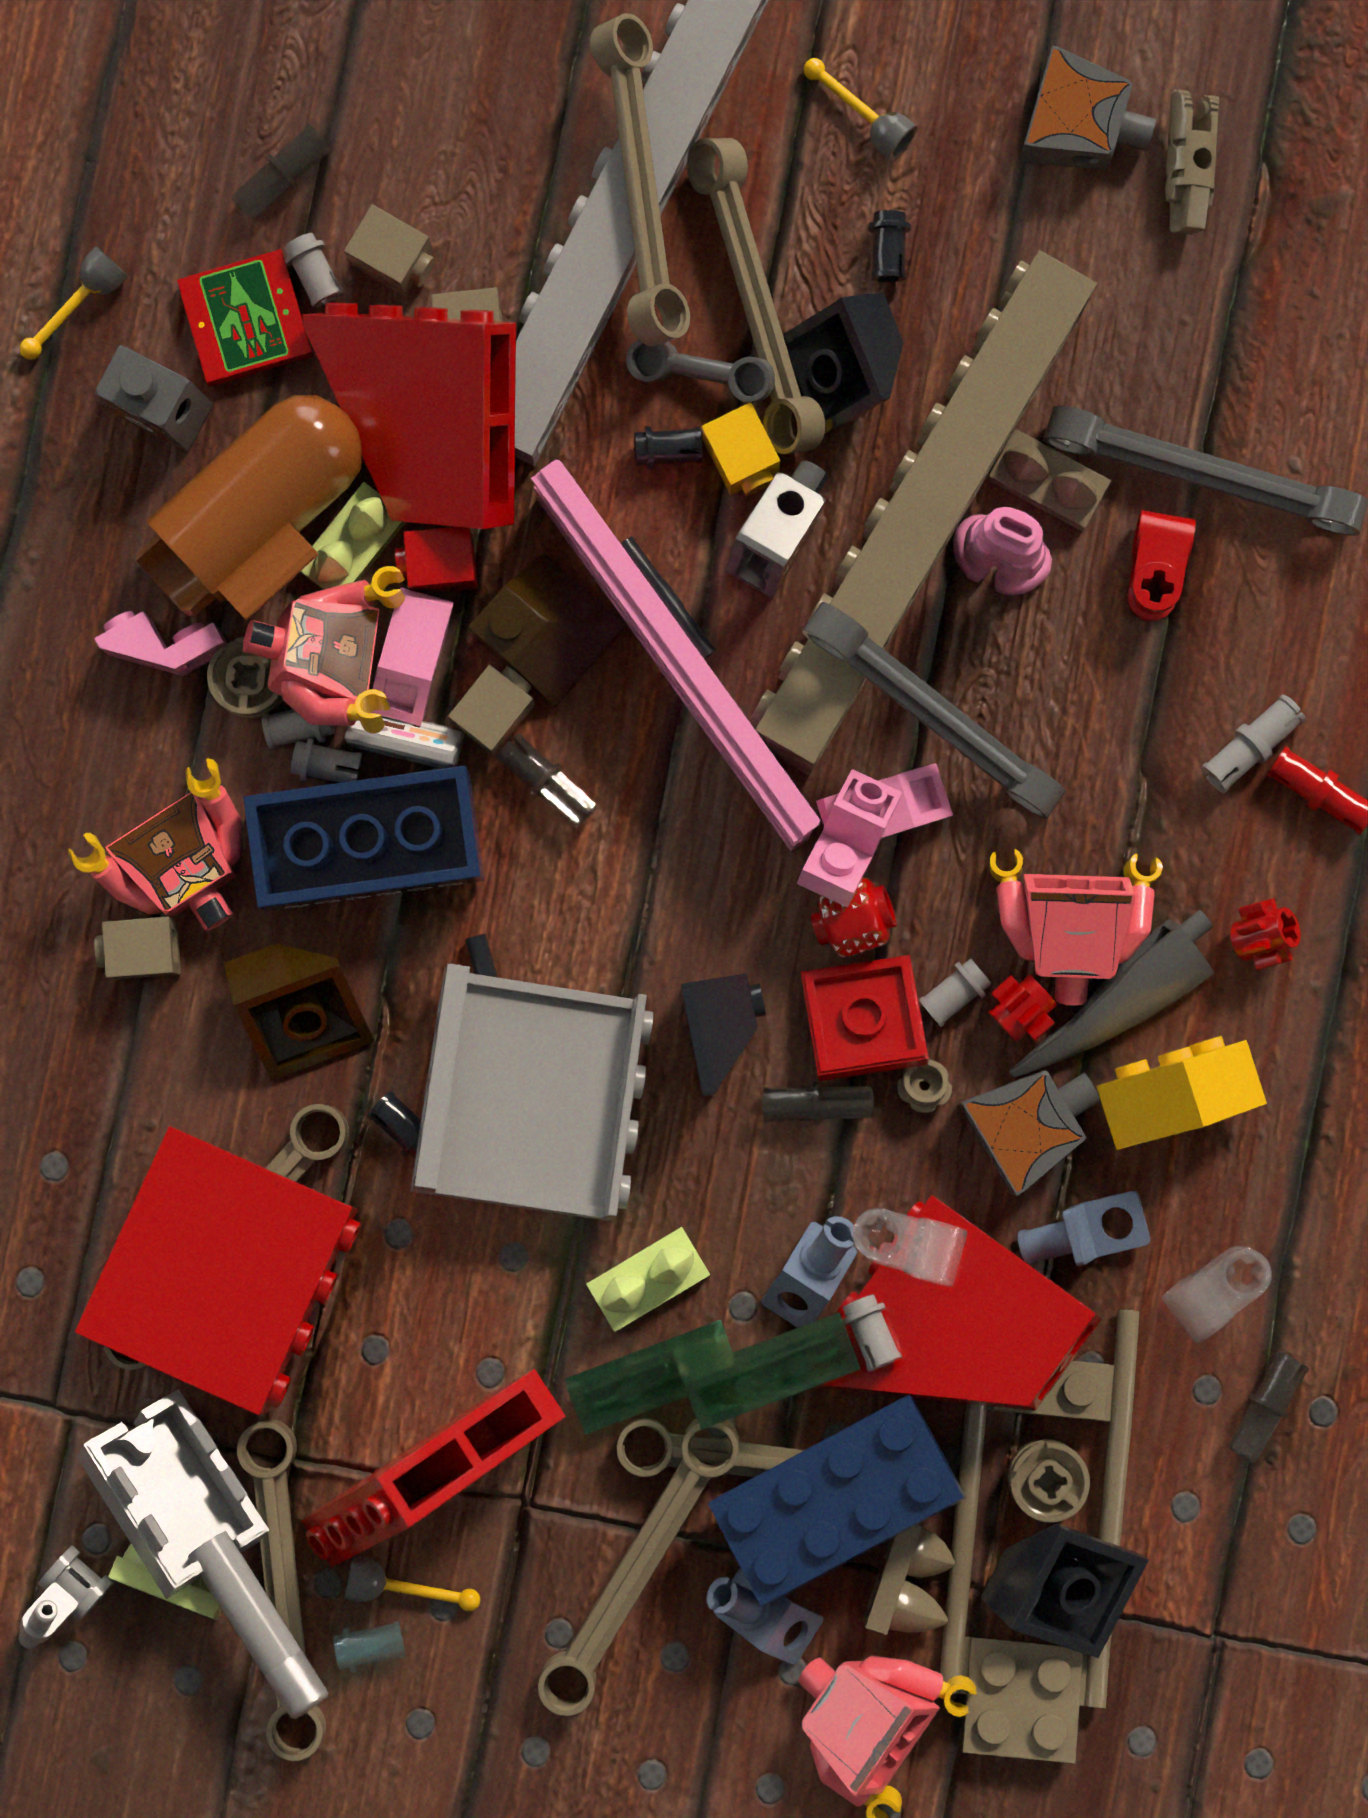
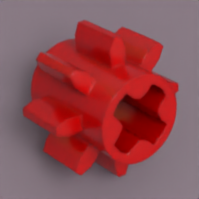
M1273 898L1240 907L1238 911L1242 920L1235 921L1230 930L1232 946L1239 958L1244 961L1254 959L1256 970L1292 961L1293 958L1289 949L1297 947L1301 938L1299 923L1294 913L1287 907L1277 909L1276 901Z
M1030 974L1020 983L1010 975L991 992V995L998 1003L989 1011V1014L1016 1043L1026 1034L1036 1042L1055 1024L1047 1014L1058 1004Z

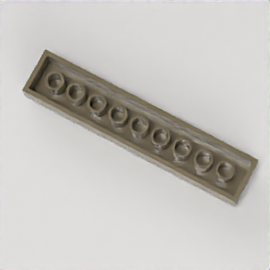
M1041 250L1037 252L1030 265L1022 260L1019 262L999 302L1005 306L1004 310L1001 312L993 307L988 314L972 348L978 354L974 360L967 355L962 358L948 383L950 386L944 397L950 399L949 403L944 407L937 402L921 428L920 432L922 433L917 441V444L923 446L919 454L917 455L908 450L892 478L894 481L889 488L890 491L895 493L890 503L883 498L879 499L864 525L865 530L861 537L866 539L867 542L862 550L852 545L836 572L837 577L833 584L839 587L833 598L824 593L810 618L821 602H826L858 622L869 633L868 637L885 650L1085 311L1097 282ZM809 639L805 646L797 641L793 644L779 669L781 672L778 678L784 681L777 694L769 689L766 690L751 716V725L756 728V732L773 755L810 776L867 679L850 665L830 655Z

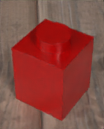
M449 527L403 532L405 547L395 548L396 568L401 571L404 579L408 580L410 590L422 594L478 589L474 537L471 528Z

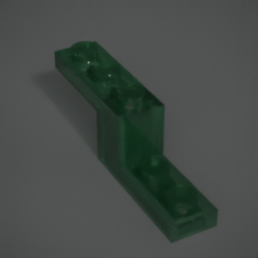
M836 1313L736 1352L732 1349L720 1319L570 1376L564 1380L585 1435L686 1396L690 1400L702 1430L860 1370V1366L841 1315Z

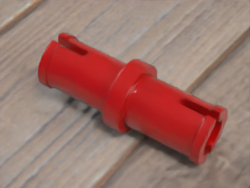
M1284 747L1266 776L1270 779L1273 778L1308 801L1306 807L1316 812L1320 808L1353 829L1360 836L1368 825V799L1337 780L1339 774L1331 769L1325 773L1292 752L1289 747Z

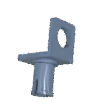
M1136 1191L1076 1204L1063 1211L1064 1221L1030 1230L1018 1231L1020 1252L1024 1262L1028 1265L1041 1260L1073 1254L1076 1265L1081 1266L1097 1257L1146 1246L1151 1241L1140 1197ZM1119 1207L1125 1209L1133 1220L1132 1231L1124 1239L1111 1238L1103 1230L1102 1218L1104 1213L1110 1208Z
M831 1217L824 1226L816 1222L809 1224L785 1266L761 1300L762 1305L803 1331L809 1330L826 1307L857 1254V1249L853 1246L858 1238L857 1229L854 1224L843 1217ZM792 1292L799 1295L806 1302L808 1309L801 1311L790 1307L782 1299L781 1293Z
M739 1568L733 1579L722 1577L715 1580L707 1592L708 1607L714 1610V1614L760 1651L793 1665L799 1661L823 1622V1617L817 1612L794 1603L785 1596L769 1605L760 1606L741 1568ZM802 1621L803 1625L799 1636L791 1644L784 1646L783 1642L787 1631L796 1622Z

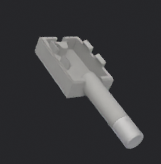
M178 1389L143 1409L134 1421L135 1429L128 1432L126 1426L121 1422L83 1444L76 1457L165 1598L171 1597L202 1578L291 1718L296 1719L328 1697V1691L241 1554L260 1542L269 1529L251 1503L237 1477L219 1453L217 1446L203 1424L196 1417Z

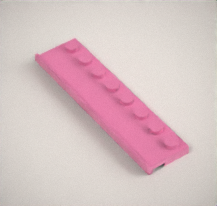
M554 460L541 469L538 474L531 478L535 485L533 488L537 501L791 852L809 840L812 830L820 823L819 817L562 462Z

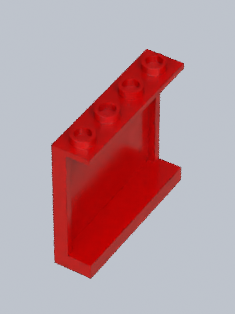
M169 1126L74 1333L257 1415L266 1414L269 1406L278 1409L291 1383L292 1378L284 1374L293 1354L300 1357L303 1355L314 1332L315 1326L307 1323L316 1302L323 1305L326 1304L337 1281L338 1274L331 1271L339 1251L348 1254L358 1235L361 1223L354 1220L358 1209L198 1139L191 1134Z

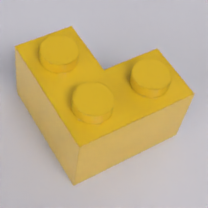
M1222 1036L1159 1055L1157 1057L1160 1066L1155 1068H1149L1147 1059L1115 1068L1117 1079L1096 1086L1116 1150L1205 1127L1267 1104L1247 1040L1225 1046Z

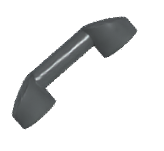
M639 340L632 343L626 355V364L629 372L633 377L644 382L664 381L673 375L729 385L733 395L745 402H758L766 399L771 394L775 385L773 367L763 358L745 357L733 364L678 353L676 347L669 341L657 346H647Z

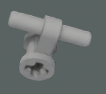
M73 1545L63 1553L38 1582V1585L45 1592L26 1611L19 1625V1642L25 1648H35L38 1644L47 1641L71 1614L81 1621L114 1584L107 1575L101 1579L78 1558L81 1552Z

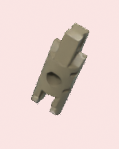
M1174 90L1170 97L1165 194L1166 201L1170 202V232L1193 235L1205 229L1207 209L1212 207L1219 97L1204 95V98H1201L1196 108L1195 128L1192 130L1193 98H1191V93L1184 90Z

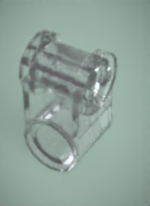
M874 1208L865 1211L858 1217L853 1226V1240L857 1249L869 1260L883 1266L904 1271L903 1273L919 1279L949 1287L953 1286L968 1231L932 1219L921 1217L918 1219L886 1209ZM887 1223V1230L894 1235V1240L892 1243L883 1242L879 1251H877L876 1244L869 1239V1234L871 1230L881 1231L883 1224Z
M1233 1246L1225 1250L1203 1268L1192 1272L1179 1281L1161 1299L1195 1343H1199L1221 1329L1237 1312L1266 1291L1272 1278L1271 1267L1267 1259L1259 1252L1245 1246ZM1240 1260L1246 1264L1254 1262L1255 1267L1250 1271L1253 1281L1249 1285H1245L1239 1280L1231 1282L1230 1279L1236 1274V1270L1233 1267L1235 1261Z

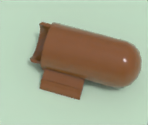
M294 395L275 404L146 520L157 535L137 552L136 562L186 617H197L217 598L220 603L227 599L248 620L319 555L299 532L344 493L361 470L362 444L357 428L348 414L318 395Z

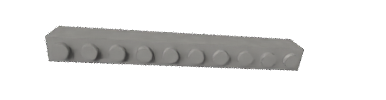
M688 0L685 6L677 3L665 27L664 33L670 37L662 53L653 51L650 62L644 66L641 80L645 83L643 94L660 217L687 165V157L691 147L702 136L769 0ZM619 138L613 150L605 147L600 153L592 172V177L597 179V182L588 198L580 195L567 223L573 229L564 246L556 243L551 250L543 269V273L549 277L540 294L531 292L519 316V322L523 323L524 326L516 340L515 457L534 467L637 265Z

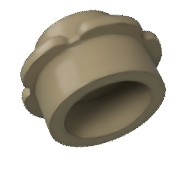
M929 1060L928 1065L903 1069V1077L898 1080L897 1091L901 1100L906 1103L909 1102L913 1110L920 1113L933 1112L937 1105H945L952 1093V1085L948 1082L949 1073L943 1065ZM921 1082L929 1083L930 1088L927 1091L921 1090L919 1087Z

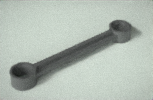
M1054 406L1043 438L1046 444L1067 453L1080 456L1098 455L1306 518V521L1311 525L1340 535H1359L1368 508V499L1355 492L1332 486L1314 487L1106 424L1099 416L1074 407Z
M821 602L802 630L805 636L830 655L850 665L1002 785L1001 789L1019 805L1041 818L1047 819L1066 792L1063 786L1042 770L1019 758L871 640L868 637L869 633L858 622L838 608L826 602Z

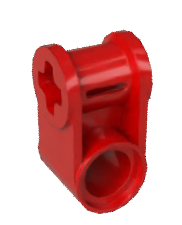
M1140 510L1133 541V563L1127 592L1128 606L1137 618L1147 622H1157L1166 618L1173 611L1182 593L1185 571L1194 540L1196 519ZM1150 582L1159 584V593L1163 594L1159 602L1150 601V592L1146 590Z

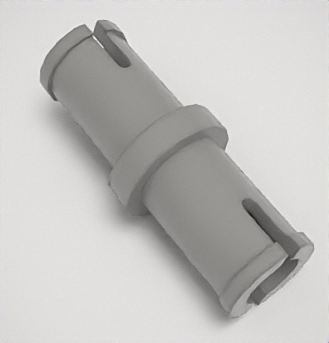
M1281 695L1250 725L1242 724L1234 732L1235 739L1208 763H1204L1201 766L1202 773L1204 775L1209 774L1206 779L1218 791L1226 793L1229 787L1257 762L1264 764L1273 756L1272 749L1298 725H1302L1306 721L1303 713L1300 712L1296 715L1301 710L1300 707L1288 696Z

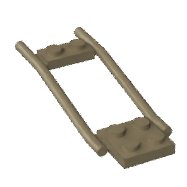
M1117 1310L1114 1365L1072 1361L1036 1411L965 1404L958 1483L967 1499L955 1505L951 1554L955 1564L949 1569L945 1615L948 1618V1622L943 1628L940 1673L943 1675L944 1682H947L954 1676L961 1675L971 1679L976 1686L977 1695L970 1694L962 1689L953 1692L965 1694L964 1705L969 1710V1713L963 1716L961 1752L1075 1763L1079 1706L1106 1708L1112 1633L1099 1658L1063 1646L965 1637L987 1410L1110 1422L1098 1539L1120 1546L1132 1428L1139 1311Z

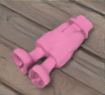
M1009 507L996 508L988 515L981 514L968 517L956 529L953 553L958 566L968 579L975 582H980L988 575L992 566H997L998 569L994 579V589L996 592L1003 595L1027 593L1039 586L1051 571L1052 558L1050 550L1043 542L1042 528L1033 517L1023 511Z

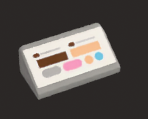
M382 716L385 726L379 733L371 734L366 732L362 728L360 721H356L353 726H348L344 739L352 748L440 769L457 767L464 740V732L459 729L422 721L421 726L385 716Z

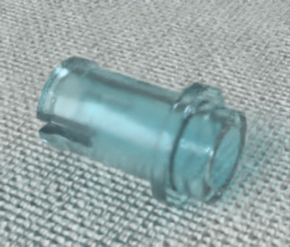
M399 1621L355 1632H350L349 1627L343 1628V1634L333 1636L339 1670L350 1668L351 1673L357 1672L356 1666L397 1657H406Z

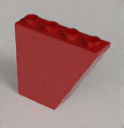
M325 303V313L303 314V327L341 410L348 414L357 428L362 444V457L391 521L476 529L514 525L516 322L494 321V311L460 310V319H448V308L416 307L414 308V317L403 316V306L369 305V314H358V303Z
M933 1195L929 1197L925 1204L918 1201L903 1219L901 1229L905 1232L892 1249L888 1246L884 1247L872 1261L868 1269V1273L872 1277L860 1294L855 1291L850 1293L838 1308L835 1319L839 1323L827 1339L822 1336L819 1337L808 1349L802 1360V1364L806 1368L799 1377L819 1389L897 1397L910 1395L916 1399L1036 1411L1102 1319L1094 1311ZM874 1294L877 1303H884L886 1307L881 1312L902 1358L869 1372L851 1326H844L842 1320L846 1318L843 1310L844 1306Z
M535 1369L529 1371L493 1392L301 1520L307 1529L306 1539L310 1548L320 1559L327 1560L332 1568L402 1532L555 1425L566 1415Z

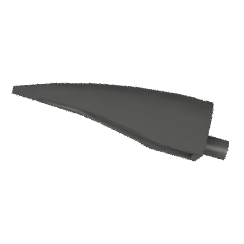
M1198 910L1181 925L1176 924L1170 919L1166 920L1148 935L1129 961L1118 965L1114 978L1105 979L1087 999V1003L1081 1005L1068 1020L1010 1069L1009 1072L1015 1078L1059 1063L1094 1048L1139 1025L1195 989L1214 974L1211 966L1194 944L1196 940L1214 927L1210 920L1201 910Z

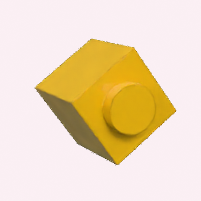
M751 402L701 426L702 440L730 495L743 489L745 495L748 496L770 485L773 480L772 475L779 472L780 459Z

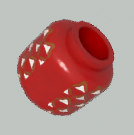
M862 878L848 907L819 895V912L811 914L812 926L819 944L822 946L830 943L832 949L841 957L853 956L885 945L890 937V929L897 927L895 912L884 885L876 887L867 878Z

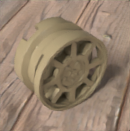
M244 637L236 638L235 641L223 647L221 646L212 656L207 670L208 686L215 700L229 713L243 719H260L263 717V714L275 712L283 704L284 700L282 696L273 693L268 688L271 659L244 653Z
M1037 1439L1022 1446L1012 1457L1007 1471V1484L1012 1498L1027 1515L1039 1521L1058 1522L1073 1516L1083 1506L1089 1493L1090 1478L1084 1461L1069 1446L1054 1439Z

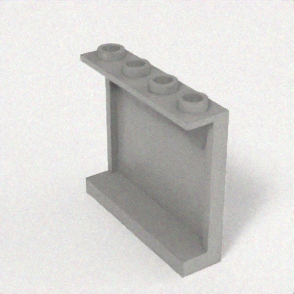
M447 964L442 977L410 1192L604 1221L612 1220L617 1216V1208L626 1209L630 1193L631 1177L622 1175L625 1153H634L638 1134V1121L630 1120L632 1099H641L645 1083L646 1067L637 1065L640 1044L648 1045L652 1031L653 1012L645 1011L647 995L638 994L634 999L472 974L469 973L470 967Z

